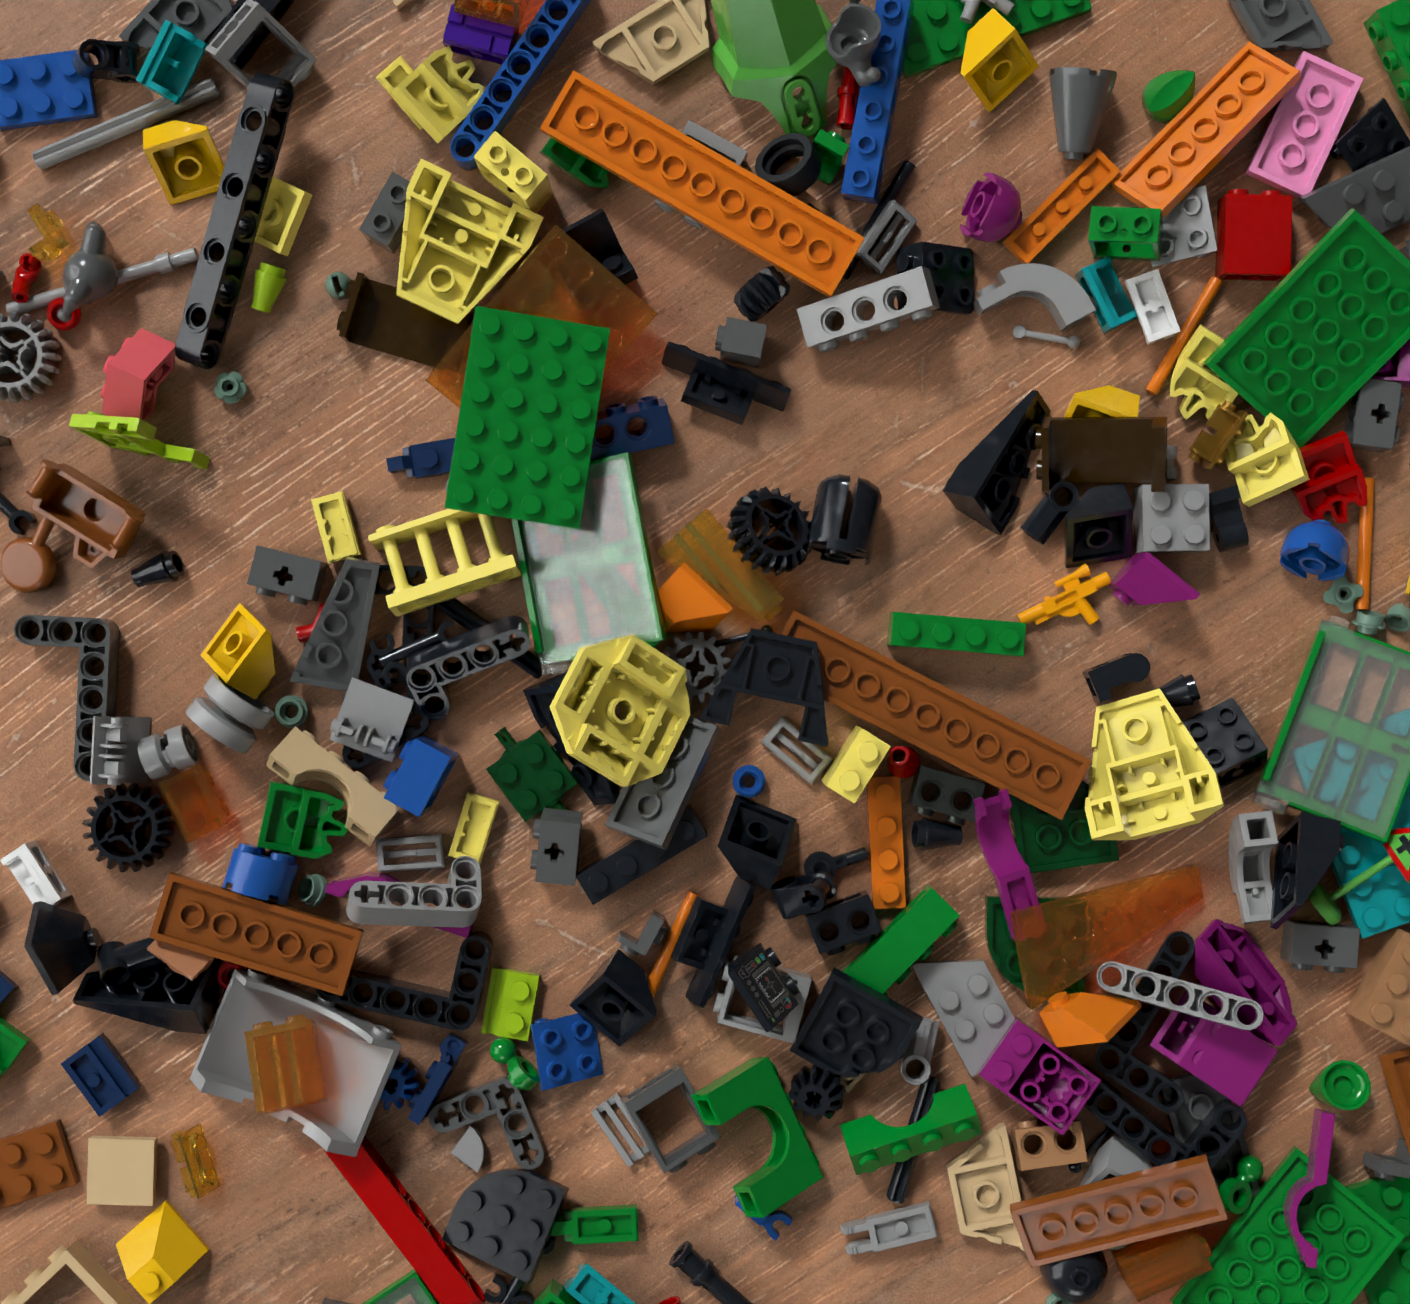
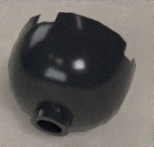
M1098 1251L1041 1265L1040 1271L1045 1284L1057 1297L1067 1302L1082 1303L1093 1299L1102 1291L1107 1281L1108 1265L1103 1251Z

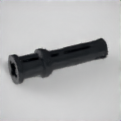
M689 1241L680 1245L669 1262L671 1267H678L690 1278V1283L693 1286H702L722 1304H753L714 1270L715 1266L710 1259L705 1260L694 1251L692 1243Z

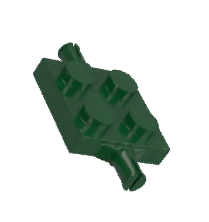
M506 727L495 733L494 735L506 751H504L498 761L486 770L523 820L526 822L538 812L543 811L544 808L567 810L560 800L579 781L543 732L539 729L527 739L518 742L514 740Z

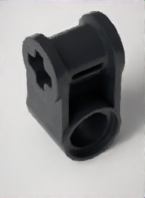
M87 39L74 54L73 66L78 74L86 78L113 80L120 83H136V78L139 74L137 72V54L140 53V46L128 41L114 42ZM83 53H91L96 56L99 64L93 65L87 62Z
M818 871L801 876L785 877L775 882L770 890L782 918L791 919L799 915L821 911L826 904V900L831 899L836 894L838 886L831 874Z

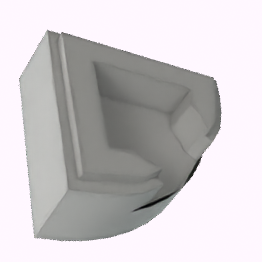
M471 1124L451 1153L478 1172L484 1159V1144L479 1130Z

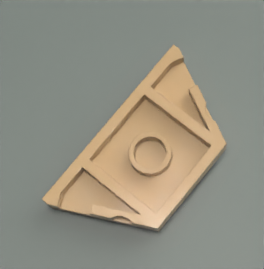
M658 0L593 41V47L604 56L655 85L709 51L705 0Z
M999 1123L946 1165L958 1228L961 1234L974 1238L983 1237L989 1242L997 1244L1005 1243L1017 1246L1025 1251L1010 1212V1204L1020 1202L1021 1197L1006 1125Z

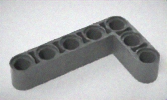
M42 615L22 616L16 621L14 626V635L21 643L27 645L79 647L74 771L80 779L90 781L88 762L91 758L92 750L90 728L93 725V716L116 717L120 647L119 627L114 621L101 618ZM33 622H36L40 629L39 635L36 638H32L29 633L30 625ZM67 623L73 629L72 637L69 640L64 639L62 635V629ZM99 625L104 626L106 630V637L101 642L95 637V629ZM97 658L102 659L104 662V671L100 675L96 674L93 670V664ZM95 691L100 692L103 698L99 708H96L91 700L92 694Z

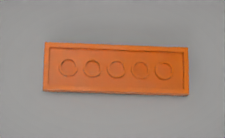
M1249 41L1111 181L1113 190L1141 208L1161 209L1163 220L1301 79L1300 70Z

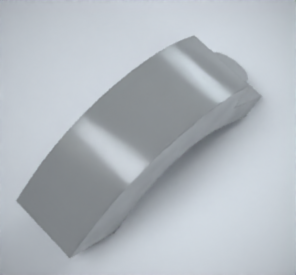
M1036 263L1018 264L999 271L995 276L999 287L992 283L977 292L979 297L973 303L974 309L979 316L1015 297L1033 298L1047 307L1060 331L1090 316L1096 310L1085 290L1074 278L1052 266Z
M1272 810L1238 814L1233 819L1230 827L1228 841L1230 881L1232 893L1237 896L1242 924L1271 921L1273 890L1269 862L1271 850L1278 844Z

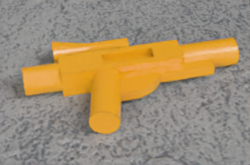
M1083 564L1073 573L1054 582L1056 588L1063 585L1065 591L1052 597L1046 596L1044 601L1016 614L1019 622L1028 624L1034 621L1038 625L1056 615L1072 617L1080 613L1089 625L1093 624L1100 617L1085 597L1112 583L1108 573L1104 572L1080 583L1078 578L1091 575L1087 564Z

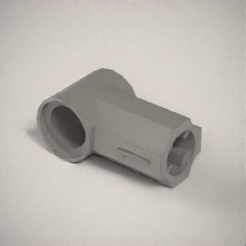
M925 1017L906 1051L898 1061L900 1074L912 1085L924 1083L929 1078L931 1072L930 1062L939 1022ZM914 1059L922 1061L923 1067L919 1074L909 1075L906 1073V1065L909 1061Z

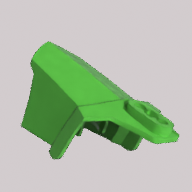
M711 0L720 37L712 48V64L723 79L731 96L761 102L772 113L785 134L798 133L811 136L817 130L825 127L827 124L829 74L837 63L830 57L826 49V35L832 23L821 5L816 4L815 0ZM802 87L797 95L792 94L795 88ZM803 113L810 117V121L805 125L801 124L804 119Z

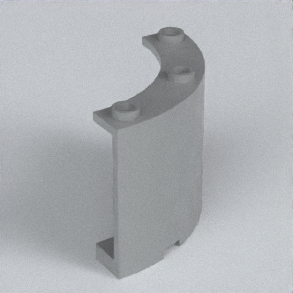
M235 968L189 1079L202 1093L223 1097L239 1103L243 1102L244 1097L263 1104L261 1111L286 1123L296 1120L303 1124L302 1132L317 1142L326 1152L356 1157L402 1044L392 1037L393 1032L390 1029L381 1025H374L359 1015L337 1005V1003L321 999L319 995L317 996L300 988L268 978L267 973L251 968L248 971Z

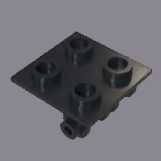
M1382 98L1377 104L1370 107L1360 120H1356L1353 126L1349 127L1340 139L1335 140L1330 154L1337 160L1343 157L1351 171L1355 172L1409 147L1410 140L1386 99Z

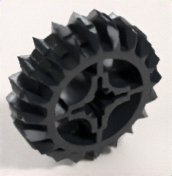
M767 487L761 488L759 491L755 489L749 491L747 495L741 497L736 502L737 505L734 506L729 514L731 519L726 527L731 532L727 540L736 542L732 552L740 551L743 555L741 562L749 560L752 563L751 570L757 569L760 566L763 575L769 574L771 571L775 576L782 574L784 571L786 573L793 571L806 560L807 555L813 548L811 544L810 550H805L809 544L807 539L811 527V522L806 520L809 511H801L799 508L801 500L791 501L790 493L781 496L779 488L773 489L771 492ZM772 527H775V530L769 536H767V533L770 531V529Z
M121 783V785H116L115 790L111 787L104 789L105 797L95 796L93 800L97 807L91 806L86 810L93 818L84 820L82 824L86 827H91V831L84 833L83 838L93 839L94 843L89 845L87 850L94 851L98 849L100 851L96 856V861L100 862L108 858L107 868L109 869L114 868L118 864L120 872L128 871L129 867L134 872L141 870L142 864L148 868L154 865L153 858L159 860L164 857L161 848H169L171 846V842L164 837L174 835L175 830L166 828V824L173 822L174 817H165L163 813L170 808L168 803L160 806L157 804L162 797L160 793L150 797L151 787L145 786L139 791L138 783H131L128 789L124 783ZM122 801L134 802L143 807L146 812L136 815L129 807L125 808ZM112 810L110 815L113 819V826L109 832H106V820L109 812ZM140 820L139 823L133 825L134 829L130 830L131 832L118 834L124 830V825H128L127 823ZM152 822L151 839L148 845H146L145 827ZM122 840L129 848L132 847L136 854L125 853L117 849L112 842Z

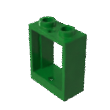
M1091 206L1088 242L1093 258L1104 259L1110 256L1111 259L1160 261L1164 229L1161 209ZM1125 246H1130L1131 250L1130 252L1126 253L1123 251V248Z

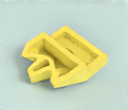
M449 46L434 51L391 92L437 144L468 116L484 90V86L480 83H471L468 80L475 71L472 60L468 59L459 64L452 61L453 52Z
M273 176L255 242L279 254L288 256L312 194Z
M1201 324L1181 351L1170 383L1171 397L1185 395L1179 410L1186 420L1200 408L1204 407L1206 408L1205 416L1209 420L1218 404L1222 405L1225 400L1232 403L1238 396V393L1204 363L1225 339Z
M1271 413L1266 416L1264 424L1261 426L1252 414L1248 415L1245 419L1247 425L1243 432L1237 438L1233 437L1226 447L1228 453L1225 460L1228 470L1235 475L1242 502L1247 507L1310 480L1298 445L1284 422Z

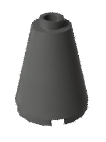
M1081 67L1051 68L1049 78L1058 152L1065 153L1064 159L1084 160L1085 154H1092L1117 79V72L1100 69V73H1097V71L1090 70V68Z

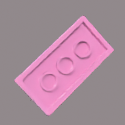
M1306 51L1299 55L1294 68L1300 70L1301 79L1277 103L1245 174L1298 199L1312 191L1364 79Z

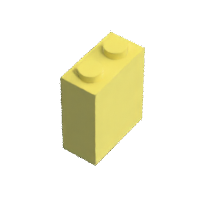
M855 725L821 781L827 787L855 804L891 746L865 729Z

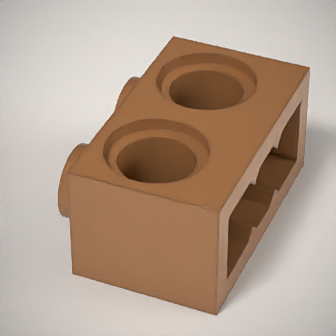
M1038 1119L1018 1122L1019 1128L1011 1129L1017 1170L1025 1171L1088 1162L1081 1121L1073 1120L1067 1129L1072 1135V1144L1067 1149H1061L1057 1144L1059 1132L1048 1124L1039 1125ZM1034 1134L1040 1141V1147L1037 1152L1029 1154L1024 1148V1140L1027 1136Z

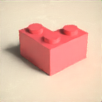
M142 328L132 338L128 337L122 344L120 351L115 356L110 355L105 362L103 373L106 374V380L101 391V398H103L102 413L107 416L135 417L146 421L155 411L158 386L174 370L176 344Z

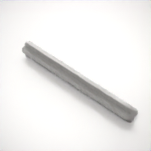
M208 78L189 86L179 105L163 97L35 150L32 153L34 162L40 169L44 170L217 98L219 96L217 85L213 79Z

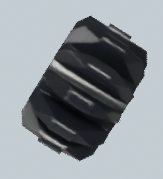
M769 266L755 274L754 277L740 288L735 294L734 303L737 305L740 313L744 317L746 316L750 322L758 321L784 300L789 293L790 285L780 271L778 272L774 266Z
M814 1064L812 1068L804 1065L790 1082L789 1098L795 1100L793 1104L794 1110L802 1109L804 1111V1119L810 1114L814 1115L817 1122L823 1116L831 1119L835 1112L842 1108L844 1103L843 1097L846 1093V1086L840 1084L842 1080L841 1075H832L829 1070H822Z

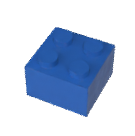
M425 735L412 741L408 740L399 755V758L403 760L400 768H397L396 771L392 770L384 783L383 788L387 789L384 799L418 817L429 812L459 753Z

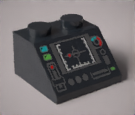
M759 943L728 964V975L767 1033L799 1005L796 994L800 990L790 975L784 978L777 968L782 963L772 947L765 949L762 943Z

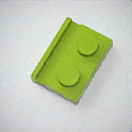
M493 966L481 1033L528 1041L540 974Z

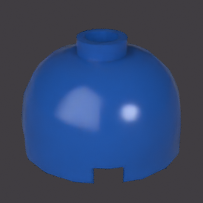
M1318 519L1299 524L1287 534L1280 551V564L1288 572L1299 577L1306 578V572L1317 574V580L1319 581L1336 580L1344 576L1350 558V548L1346 536L1341 531L1332 526L1330 522Z

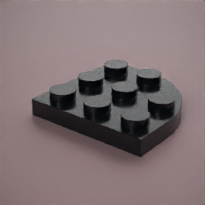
M834 967L798 1033L795 1043L789 1051L823 1070H829L830 1073L836 1075L859 1077V1074L875 1071L879 1073L891 1067L900 1059L924 1017Z
M506 1168L489 1173L472 1183L461 1195L454 1207L441 1240L529 1283L533 1280L569 1188L537 1172L522 1168Z

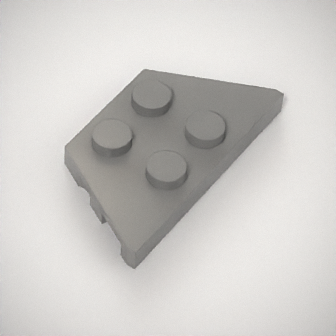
M982 959L965 961L941 960V962L915 961L911 965L970 1076H975L1014 1022L1015 1018Z

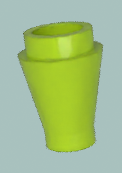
M260 261L259 268H255L251 308L271 313L272 306L287 281V278H285L286 269Z

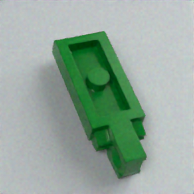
M637 1204L563 1210V1215L558 1216L550 1236L564 1235V1241H571L572 1244L639 1241Z

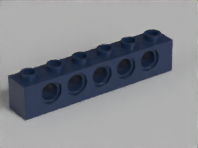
M646 396L638 399L636 404L625 406V403H614L605 407L606 410L597 412L595 431L601 425H609L612 427V430L605 438L596 437L594 431L590 461L626 452L633 453L674 444L668 406L664 399H658L657 396ZM642 418L644 424L639 430L631 431L628 429V423L632 419Z

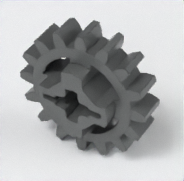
M701 631L697 639H692L690 632H686L685 641L682 642L678 637H675L676 647L674 649L668 646L664 648L670 654V659L686 669V689L689 702H691L693 695H698L701 702H704L705 693L709 692L710 695H713L714 687L721 682L722 675H725L727 669H723V664L730 662V658H722L720 655L724 651L725 646L716 648L714 646L716 637H711L707 642L704 640V633ZM693 645L690 655L684 659L675 657L682 648ZM705 647L712 651L716 657L717 665L709 664L703 656ZM696 651H699L700 664L705 665L704 672L699 671L697 673L694 683H692L691 670L686 668V663L692 662L696 656ZM706 675L715 676L709 685L697 689L700 679Z

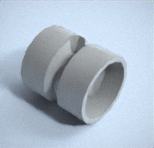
M185 724L165 730L163 736L157 733L139 739L137 742L141 764L152 780L171 774L173 767L182 770L199 763L196 742Z

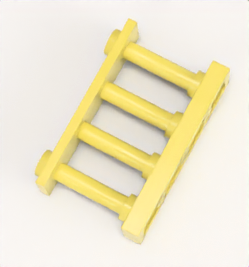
M446 509L398 526H382L376 530V533L368 535L369 542L377 551L385 549L396 587L393 594L385 597L388 608L396 617L522 576L514 555L503 554L493 518L489 515ZM479 518L491 557L487 563L478 566L471 563L460 526L461 523ZM447 528L459 568L457 573L444 576L440 575L429 534ZM412 539L417 541L427 575L425 583L414 587L408 584L397 544Z

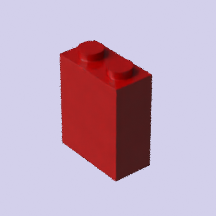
M1233 189L1229 190L1228 193L1217 201L1216 242L1218 251H1216L1215 277L1220 280L1281 282L1291 271L1293 195H1282L1280 190L1262 191L1261 194H1249V190Z

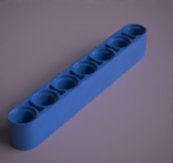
M546 0L453 136L450 142V151L460 168L472 170L478 167L473 156L494 131L499 134L502 133L591 0ZM558 9L567 12V16L561 20L552 19L551 14ZM544 36L549 39L548 44L542 48L532 45L537 37ZM519 64H527L531 67L524 75L514 73L515 67ZM501 91L512 93L511 98L504 103L496 101V95ZM483 118L493 120L492 126L487 130L477 128L478 122ZM463 146H474L475 150L471 156L465 158L458 155L459 150Z

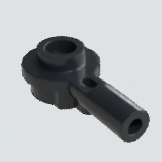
M865 847L834 857L826 852L818 851L810 854L805 859L803 865L804 873L806 875L824 871L834 877L836 869L869 860Z

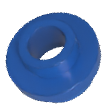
M754 765L741 766L733 775V787L742 797H756L765 787V776ZM746 775H752L755 778V784L752 787L743 785L742 780Z

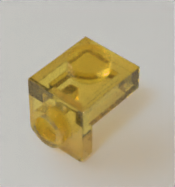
M37 203L27 209V212L44 239L29 247L28 250L32 256L40 261L52 260L63 252L62 248L69 245V242L60 229L64 225L53 209L48 211Z

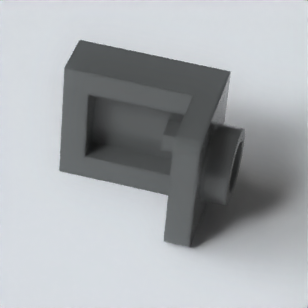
M653 910L638 939L620 930L616 941L621 943L620 949L637 957L638 953L646 956L652 943L659 945L667 930V927L662 925L665 916Z
M1398 1138L1395 1157L1368 1151L1364 1152L1362 1164L1373 1169L1374 1176L1389 1181H1394L1395 1176L1410 1179V1155L1405 1139Z

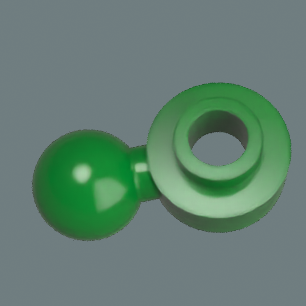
M500 1037L492 1042L490 1055L495 1062L508 1065V1079L511 1084L519 1090H532L540 1082L539 1072L535 1066L527 1059L516 1055V1046L511 1039Z
M1244 1155L1239 1158L1236 1163L1237 1178L1230 1177L1219 1187L1226 1211L1241 1214L1247 1210L1251 1203L1252 1190L1249 1184L1260 1179L1263 1174L1262 1162L1253 1155Z

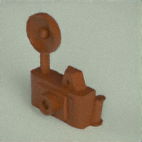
M43 459L41 461L42 469L30 489L26 491L28 496L35 498L31 508L42 514L43 517L33 537L18 538L6 546L0 559L1 573L5 581L13 589L23 593L38 592L48 587L54 579L57 569L55 556L51 548L46 544L55 523L75 535L73 558L91 569L107 555L113 559L125 557L140 525L144 522L146 513L77 469L64 463L56 464Z

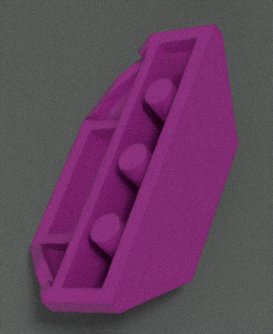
M1219 919L1213 920L1195 940L1194 974L1204 987L1257 1002L1262 1007L1264 1013L1263 1021L1256 1029L1248 1031L1274 1046L1282 1045L1297 1026L1296 1018L1292 1015L1291 1001L1284 979L1246 929L1224 923ZM1212 996V998L1221 1008V1001L1217 997ZM1242 1005L1237 1011L1238 1020L1245 1025L1254 1022V1009L1248 1005Z

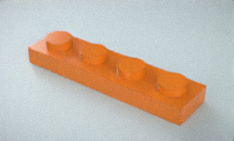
M1097 148L1002 244L1022 264L1030 263L1121 171Z
M872 776L866 785L872 905L874 909L906 908L900 778L896 776Z

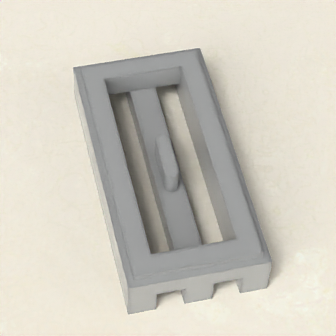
M889 200L866 234L855 257L863 260L862 263L871 267L873 272L882 275L918 220L895 200ZM896 211L895 215L893 216V218L891 219V221L889 222V224L887 225V227L885 228V230L883 231V233L881 234V236L879 237V239L877 240L869 254H867L872 245L874 244V242L876 241V239L878 238V236L880 235V233L882 232V230L884 229V227L886 226V224L888 223V221L890 220V218L892 217V215L894 214V212ZM904 218L905 222L903 223V225L901 226V228L899 229V231L897 232V234L895 235V237L893 238V240L891 241V243L889 244V246L887 247L879 261H875V258L877 257L885 243H887L893 235V231L895 230L901 219Z
M781 717L761 740V743L812 784L831 762L832 758L815 744L802 742L823 759L818 765L779 732L784 727L796 738L799 737V731ZM774 736L814 769L811 775L771 742Z
M443 834L378 838L376 840L378 872L444 868ZM431 842H435L436 848L384 851V846ZM436 855L437 861L385 864V858Z
M617 1092L592 1109L591 1114L629 1167L634 1164V1161L644 1157L649 1150L645 1143L644 1146L639 1147L611 1105L614 1103L618 1105L642 1140L620 1101L622 1096ZM604 1110L633 1150L631 1155L601 1113Z

